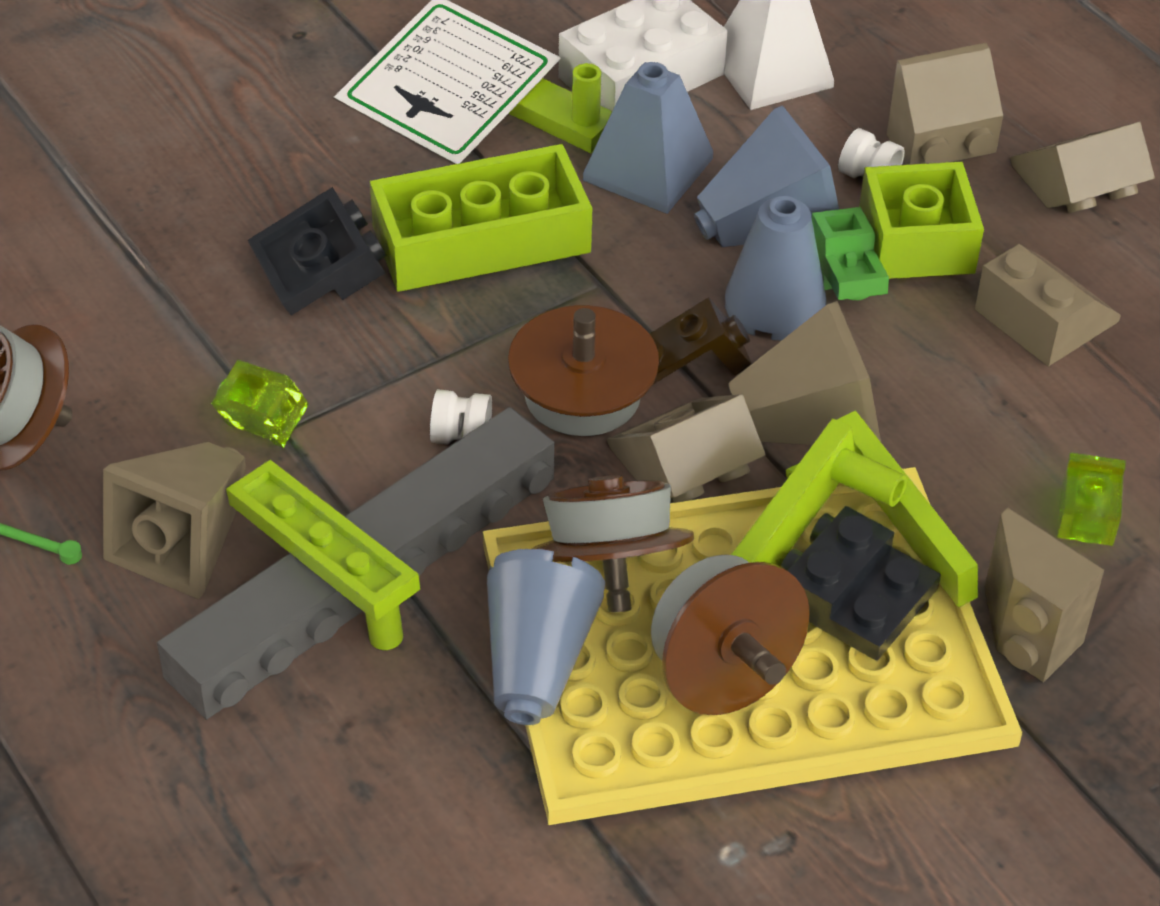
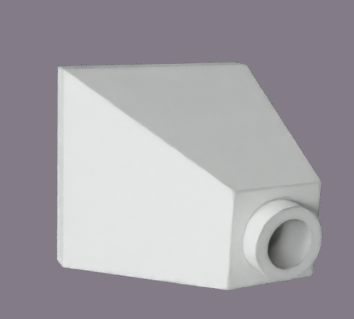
M740 0L724 26L727 30L724 75L750 110L834 87V78L810 0Z

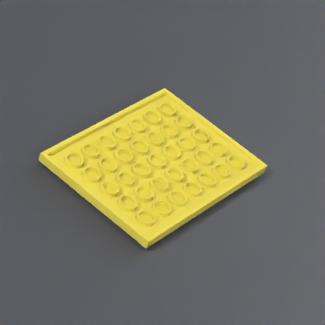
M916 468L902 469L929 502ZM841 483L838 484L792 547V549L796 548L804 552L811 545L810 536L812 530L821 516L828 513L836 517L845 506H848L894 531L892 547L924 564L874 498ZM781 487L670 503L669 527L693 531L694 540L678 548L626 557L629 582L627 590L630 592L631 610L616 613L608 612L606 594L609 591L605 587L603 601L553 715L541 719L538 724L525 725L548 825L1019 747L1022 731L970 602L958 608L940 584L937 591L878 661L809 623L803 647L793 666L770 692L753 704L727 714L704 715L687 709L673 697L664 679L662 660L656 654L651 638L652 620L659 600L673 580L691 565L708 557L731 555ZM549 521L483 531V547L488 569H490V566L494 567L495 558L501 553L517 549H532L537 545L553 540ZM603 560L585 561L597 569L605 580ZM556 562L570 567L572 565V562Z

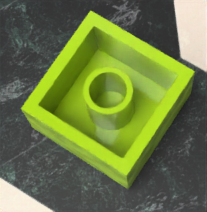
M963 162L864 168L859 207L863 210L875 232L874 251L886 270L889 279L976 274L984 227Z

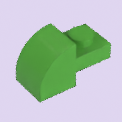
M861 207L812 213V223L825 290L833 289L838 300H863L869 296L888 294L889 276L874 251L875 232Z

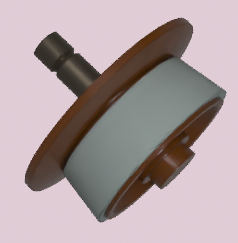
M574 305L547 311L527 322L518 331L511 343L508 363L512 380L521 393L525 395L526 404L530 412L539 422L550 429L564 434L592 436L617 429L634 415L639 406L640 399L649 391L656 379L659 356L651 335L631 317L605 307Z
M26 325L13 332L0 326V471L12 469L25 462L44 443L55 424L64 427L72 418L71 407L63 404L69 379L67 351L59 335L42 325Z
M609 475L588 479V485L560 490L543 498L553 540L537 545L532 549L554 551L552 562H572L573 557L582 561L603 560L605 587L609 591L606 594L608 612L616 613L631 610L630 592L627 590L629 582L626 557L652 554L684 546L694 540V532L688 529L669 527L670 484L654 480L623 481L622 475Z
M716 555L688 567L673 580L663 593L655 609L651 625L652 644L656 654L662 660L664 679L673 697L681 705L693 712L704 715H722L745 708L765 696L788 673L803 647L809 626L808 598L803 586L795 576L781 566L772 563H749L747 560L734 555Z

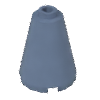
M789 196L769 199L760 206L725 290V309L729 317L735 315L748 334L755 336L756 329L772 333L771 340L782 341L826 306L827 300L810 210L803 202Z
M517 549L501 553L495 558L494 567L490 566L487 574L494 704L498 709L505 712L504 716L506 719L521 725H535L541 719L553 715L604 598L605 580L597 569L575 557L572 559L571 567L552 562L554 551L543 549Z

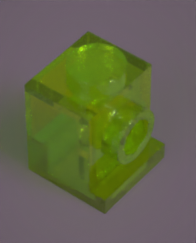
M241 360L236 361L227 378L221 382L217 394L211 403L229 426L270 439L274 445L282 448L309 405L289 376Z
M1070 452L1061 486L1057 538L1077 540L1084 543L1114 545L1122 513L1123 475L1126 460Z

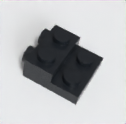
M333 187L248 239L282 305L291 316L333 289L344 300L385 274L384 269L379 263L381 259L387 256L384 249L371 230L362 234L360 229L367 226L368 223L353 199L344 204Z
M845 506L836 517L828 513L822 515L812 530L810 536L811 545L804 552L796 548L792 549L784 558L781 567L795 576L803 586L809 604V623L878 661L937 591L941 574L893 548L894 531Z

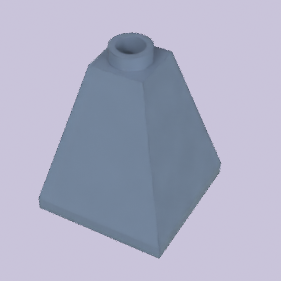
M644 62L626 82L583 172V181L666 214L670 212L713 159V149L679 74L668 71L666 66L658 62Z
M783 105L774 109L697 196L700 211L694 213V219L706 240L715 237L721 247L744 245L760 206L765 201L779 196H789L803 202L809 208L811 218L814 212L839 210L829 163Z

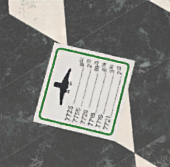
M431 0L334 98L453 163L460 164L553 68L561 57L448 0Z

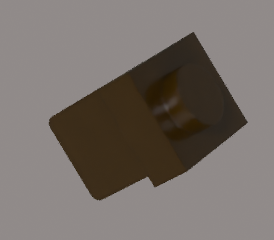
M709 297L649 333L656 344L659 356L658 373L653 384L709 350H712L734 375L744 371L752 364L744 346L750 342L749 335L744 326L735 315L727 318Z

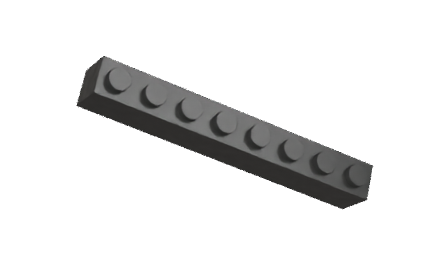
M508 407L345 517L411 567L420 576L427 566L446 553L458 550L473 534L491 522H498L512 507L531 494H537L548 486L550 481L554 479V441L514 409ZM289 553L159 640L157 646L163 678L207 720L223 708L237 704L250 689L269 676L283 672L295 658L315 644L329 640L337 632L338 628L363 611Z

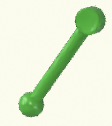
M0 523V535L59 554L60 560L65 564H75L82 558L81 545L74 540H68L61 544Z

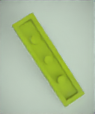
M584 63L577 65L573 69L572 92L542 78L508 114L591 154L612 111L601 106V69L594 64Z
M856 410L837 419L852 427L856 453L906 475ZM798 464L786 469L787 479ZM908 476L906 489L895 506L891 507L874 499L922 562L941 574L939 584L958 608L978 598V564Z
M832 418L731 555L741 557L749 563L766 562L779 566L839 483L893 507L899 502L906 489L907 476L856 453L852 427Z
M272 460L267 461L226 488L230 506L365 612L369 641L373 647L379 650H390L400 645L404 634L399 605L421 590L419 574Z

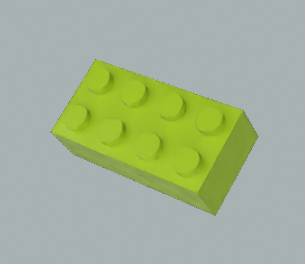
M563 144L370 181L372 225L377 239L387 255L385 260L397 292L591 253L592 206Z

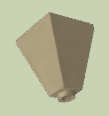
M838 301L824 306L728 383L731 395L743 394L761 442L813 445L832 418L837 420L855 410L881 442L870 377Z
M204 442L109 464L103 469V559L196 599H200L207 588L237 511L229 505L226 488L245 476V456H242L233 448H222L210 442Z

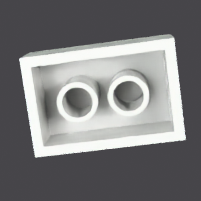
M632 0L559 33V57L561 59L559 60L558 78L572 89V73L577 65L589 63L598 66L601 69V106L613 111L626 82L644 62L661 63L666 66L668 71L679 74L688 92L724 75L727 30L691 0Z

